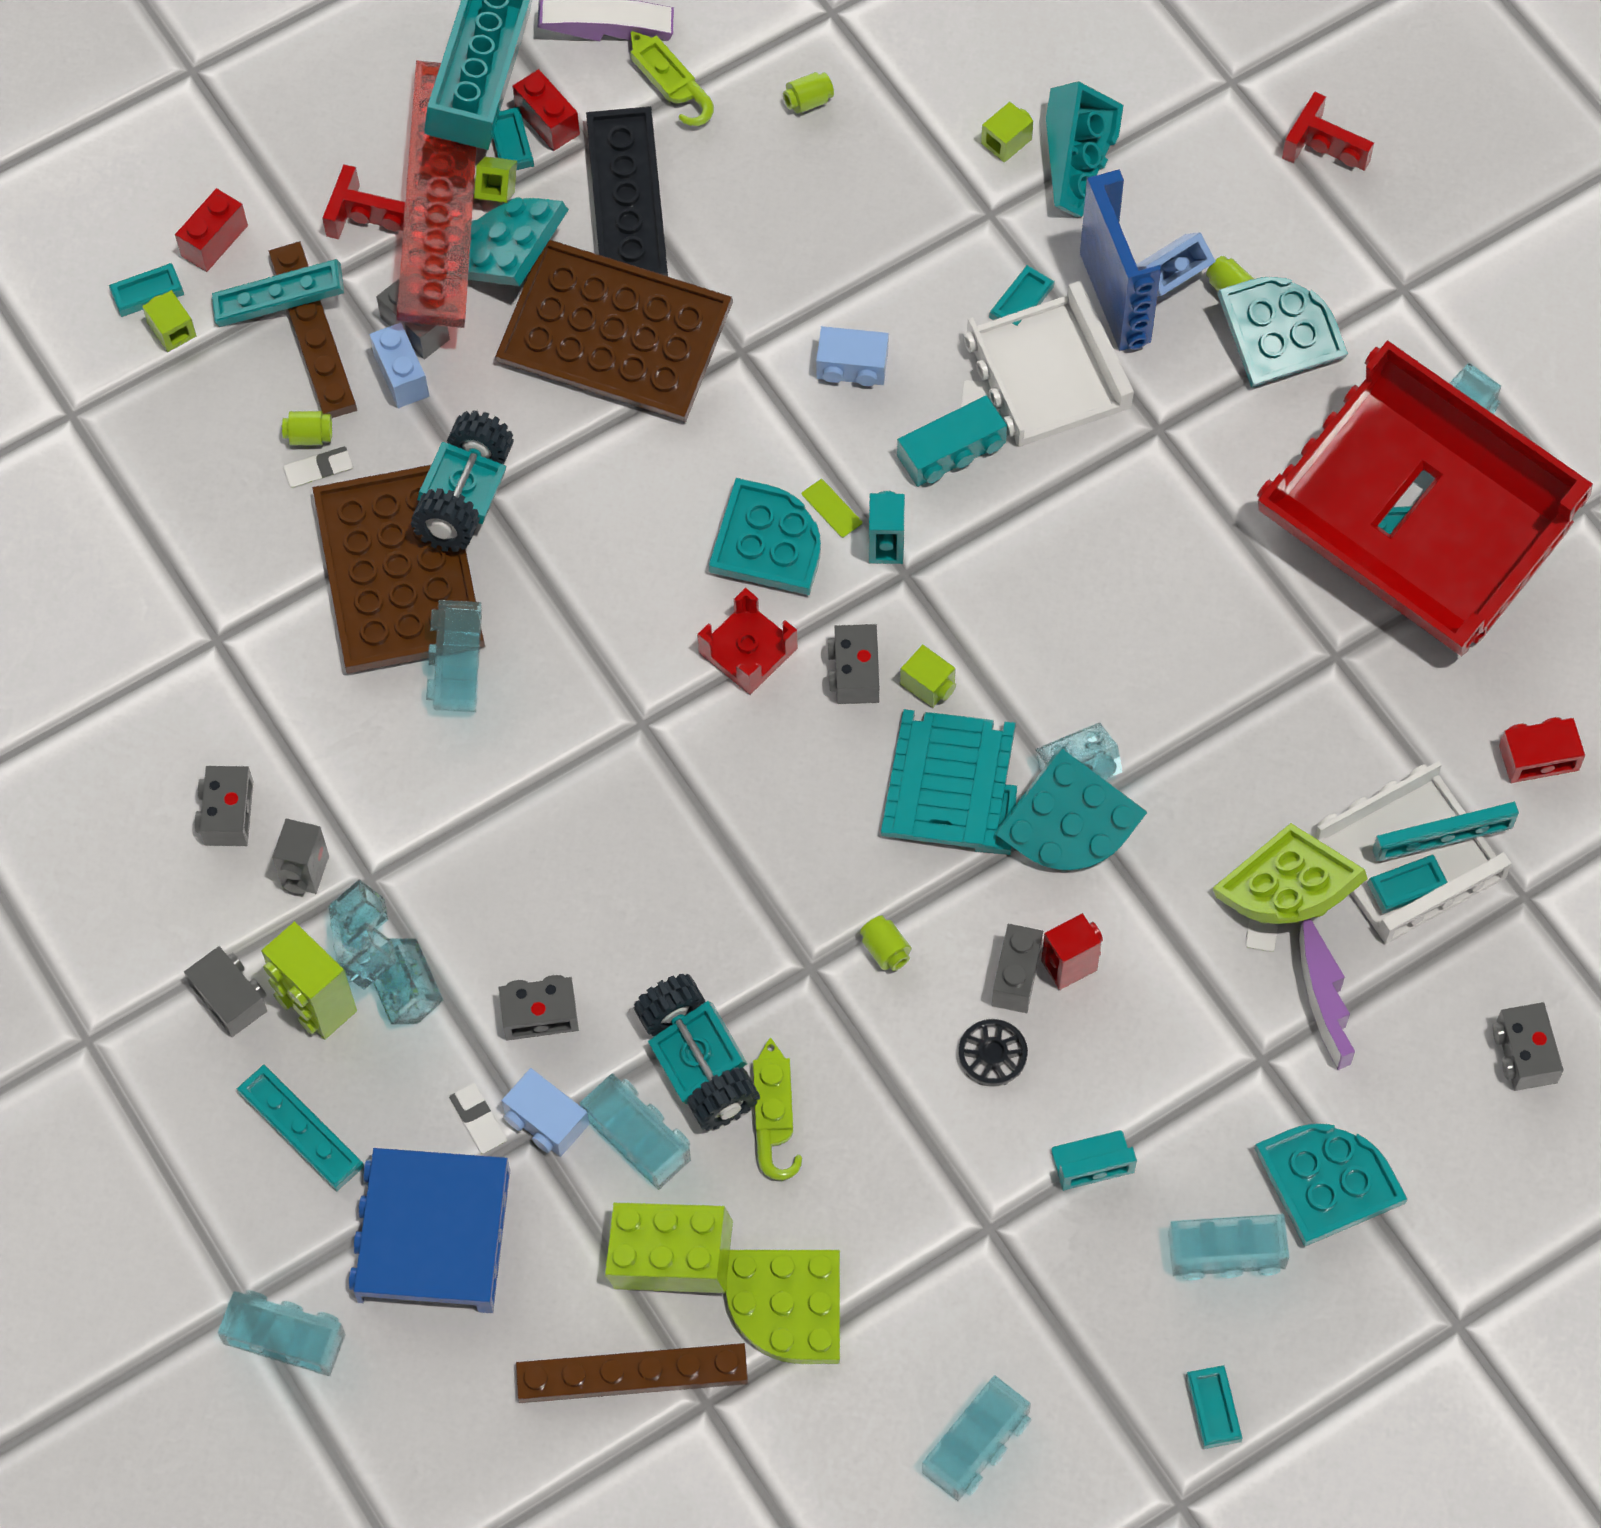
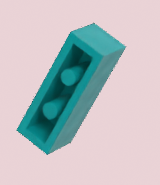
M985 395L898 438L897 457L917 487L927 482L934 483L942 478L945 473L955 468H964L972 463L975 458L985 453L991 454L998 451L1006 443L1007 424L988 396Z

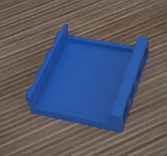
M1120 169L1087 178L1080 255L1119 351L1129 348L1139 349L1147 343H1151L1161 268L1160 265L1138 270L1119 224L1124 179Z
M373 1148L372 1160H366L364 1167V1182L368 1183L367 1196L362 1195L359 1203V1218H364L362 1232L356 1231L354 1239V1254H359L357 1268H351L349 1276V1290H354L357 1302L364 1304L365 1297L466 1304L476 1305L480 1313H493L511 1171L508 1158Z

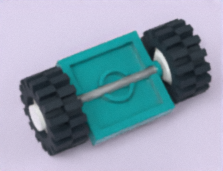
M472 410L471 415L466 411L463 412L462 416L459 415L448 436V442L442 441L419 491L417 499L419 503L411 518V526L415 527L414 533L416 535L422 534L421 540L424 543L428 540L431 541V547L433 548L440 545L442 546V551L447 552L449 547H451L453 552L458 551L459 548L465 549L469 545L478 523L483 525L507 467L504 463L514 442V439H512L513 434L512 431H507L508 426L505 423L499 424L500 419L498 417L488 418L489 413L483 412L482 416H480L478 411Z
M679 974L676 978L674 975L670 976L665 982L663 980L657 983L658 986L648 988L646 990L647 994H641L638 997L639 1000L635 1001V1007L633 1008L646 1032L654 1036L648 1040V1043L681 1101L688 1104L703 1130L719 1129L722 1124L726 1126L730 1124L731 1120L741 1118L742 1113L747 1114L751 1110L750 1107L758 1103L757 1100L760 1099V1094L743 1068L748 1064L714 1004L710 1001L705 1002L703 995L689 974Z

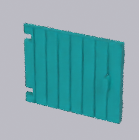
M903 709L881 836L995 850L997 840L995 832L999 828L1016 723L1004 721L1003 731L993 730L994 720L925 712L924 721L914 720L915 710Z

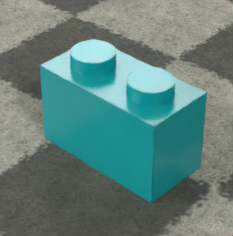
M892 491L870 493L869 564H903L905 494H896Z

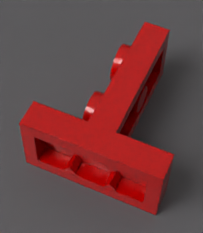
M1314 91L1285 139L1282 159L1294 164L1306 144L1319 153H1326L1341 160L1348 166L1357 167L1365 171L1371 161L1374 142L1321 119L1326 96Z
M343 164L322 217L326 237L339 239L347 218L361 224L371 223L380 225L391 231L411 232L414 224L411 203L358 191L360 184L356 167Z

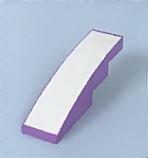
M636 0L538 1V28L594 41H600L603 34L632 41L631 31L649 37L657 35L660 39L669 41L673 35L674 7Z
M1310 918L1302 921L1299 931L1301 967L1309 1004L1321 1038L1337 1070L1351 1065L1355 1054L1353 1046L1343 1031L1346 1028L1350 1013L1338 994L1341 991L1345 976Z

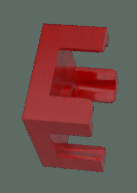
M746 587L734 598V613L713 633L712 625L708 623L697 634L699 654L749 695L798 649L797 629L786 620L782 622V629L759 611L758 598Z

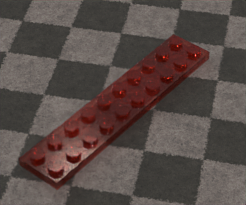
M416 60L396 321L464 328L476 147L424 134L427 106L441 63Z

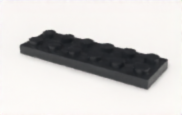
M648 106L586 112L599 255L668 276L652 108Z

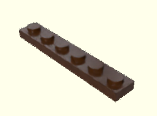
M301 241L268 250L276 275L309 266ZM321 300L289 308L288 312L323 414H331L332 418L357 411V406Z
M745 1343L516 1362L519 1403L748 1384Z

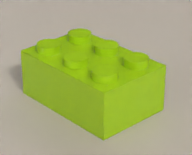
M295 921L261 950L266 963L263 968L271 977L268 982L276 991L273 996L284 1009L289 1010L292 1007L300 1015L297 1018L299 1023L311 1035L317 1032L326 1040L357 1012L345 970Z
M614 1202L605 1276L614 1289L726 1293L733 1220L725 1206Z

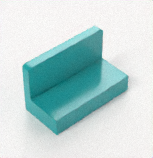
M1121 1130L1054 1146L1051 1150L1063 1191L1135 1173L1136 1155L1133 1147L1128 1148L1124 1133Z

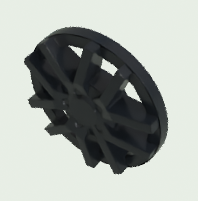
M986 1019L973 1024L963 1034L959 1044V1061L966 1075L977 1081L978 1084L1006 1085L1023 1071L1027 1062L1028 1047L1024 1036L1014 1025L999 1019ZM998 1026L997 1037H989L987 1027ZM1002 1028L1010 1031L1014 1036L1002 1040ZM982 1029L984 1040L971 1035L975 1031ZM1017 1042L1021 1045L1020 1049L1008 1050L1007 1047ZM966 1043L979 1046V1050L965 1049ZM965 1056L976 1058V1060L969 1066ZM1022 1056L1018 1066L1010 1059ZM980 1064L987 1067L982 1076L974 1072ZM1006 1064L1012 1073L1006 1076L1000 1066ZM994 1069L999 1078H988V1076Z

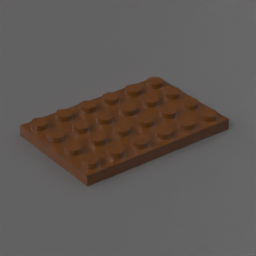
M549 240L529 272L495 358L497 362L686 422L733 304V299L729 295Z
M431 465L312 487L347 674L485 647L466 548L463 550L459 548L456 552H453L451 547H449L448 552L442 551V546L440 545L433 548L431 547L432 542L428 540L424 543L421 540L422 534L416 535L414 533L415 527L411 526V518L419 503V500H417L419 491Z

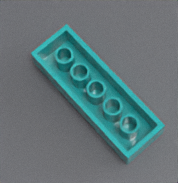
M461 0L427 106L424 134L489 150L529 18L532 0Z

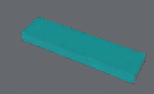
M334 259L212 293L214 321L218 327H223L343 294L344 285L341 263Z
M1514 801L1377 835L1372 851L1375 860L1380 862L1513 829L1519 811Z
M265 1064L236 1088L237 1092L336 1192L364 1168L363 1162Z

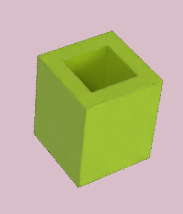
M1009 101L982 124L981 144L1005 163L1032 140L1033 120L1026 110L1019 109Z
M485 156L476 166L474 198L507 203L515 193L517 161Z
M172 290L163 295L155 296L142 306L148 325L167 352L197 337L192 318Z
M922 644L900 668V685L934 708L941 699L943 701L947 700L956 688V668Z

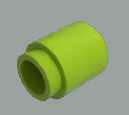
M814 72L786 83V90L783 91L786 106L790 110L793 109L797 114L826 104L828 99L834 97L833 84L825 72L821 74Z
M1225 256L1218 257L1215 260L1216 262L1210 265L1206 271L1209 283L1217 291L1254 279L1234 259H1228Z
M289 411L288 418L282 419L283 439H289L290 445H323L324 442H331L332 416L331 414H323V411Z
M880 915L868 921L861 928L862 943L883 970L890 968L892 971L898 970L909 961V953L912 947L891 920H886L883 915Z

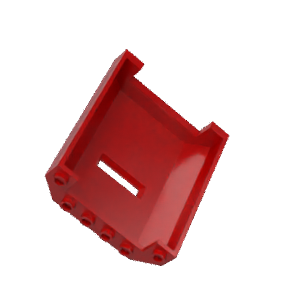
M1387 340L1381 348L1375 347L1365 360L1367 365L1366 379L1359 387L1354 385L1348 391L1343 400L1345 405L1338 413L1333 411L1327 417L1322 426L1324 431L1317 439L1311 438L1301 451L1303 457L1295 466L1290 464L1282 475L1279 473L1273 481L1269 479L1263 484L1257 494V497H1259L1258 509L1276 524L1462 657L1468 652L1472 642L1477 644L1485 637L1568 533L1574 523L1572 520L1574 514L1589 499L1593 483ZM1424 470L1435 478L1393 532L1388 534L1378 525Z

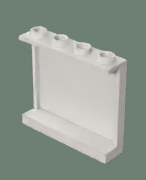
M1081 281L1069 284L1066 296L978 326L973 317L968 319L967 333H964L965 345L970 353H975L978 359L976 362L978 373L983 381L987 380L991 387L989 394L992 404L996 409H1001L1004 416L1002 419L1007 424L1008 437H1014L1018 447L1131 408L1134 391ZM1022 320V321L1018 324V326L1012 324L1013 322Z
M1439 761L1428 767L1426 764L1415 768L1408 775V778L1399 783L1397 781L1387 783L1379 790L1377 795L1369 799L1362 797L1353 802L1344 813L1338 816L1336 813L1330 814L1318 824L1315 835L1316 839L1365 869L1368 879L1355 889L1351 896L1385 945L1507 877L1512 864L1504 852L1496 856L1483 836L1380 862L1375 860L1372 849L1377 835L1466 814L1439 776L1442 766ZM1434 854L1448 883L1406 906L1382 914L1367 884L1369 878Z

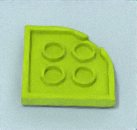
M1290 823L1213 887V891L1217 899L1250 919L1260 923L1283 924L1323 916L1368 878L1364 868Z
M730 1250L726 1296L731 1318L740 1334L742 1333L750 1343L757 1347L758 1351L782 1362L792 1364H840V1250Z

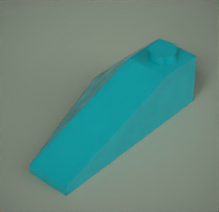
M1080 81L1050 88L1046 114L1054 206L1077 218L1082 217L1084 214L1087 178L1096 176L1099 169L1105 168L1108 161L1105 156L1109 147L1115 145L1119 137L1124 107L1123 104Z

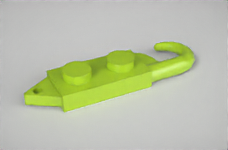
M631 31L633 49L630 51L631 60L669 102L683 103L694 99L703 110L700 116L694 118L680 114L679 120L689 126H700L707 123L714 113V104L706 92L697 84L695 77L657 35L652 38Z
M769 1038L758 1059L753 1060L754 1085L760 1094V1099L757 1100L758 1103L755 1105L757 1160L760 1169L767 1177L783 1181L792 1178L798 1173L802 1166V1156L796 1155L794 1163L787 1169H779L773 1164L772 1146H778L787 1142L793 1135L790 1058H785L773 1039Z

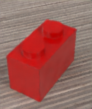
M540 69L512 85L515 108L519 107L522 117L553 151L580 135L578 112Z
M216 188L175 233L181 257L208 272L248 227L243 204Z
M1553 717L1543 721L1541 724L1527 726V724L1521 723L1513 725L1504 730L1499 744L1510 783L1580 771L1586 756L1574 718L1562 720L1560 717Z
M1083 913L1044 933L1041 962L1059 990L1098 970L1103 937L1098 926L1094 922L1089 923Z

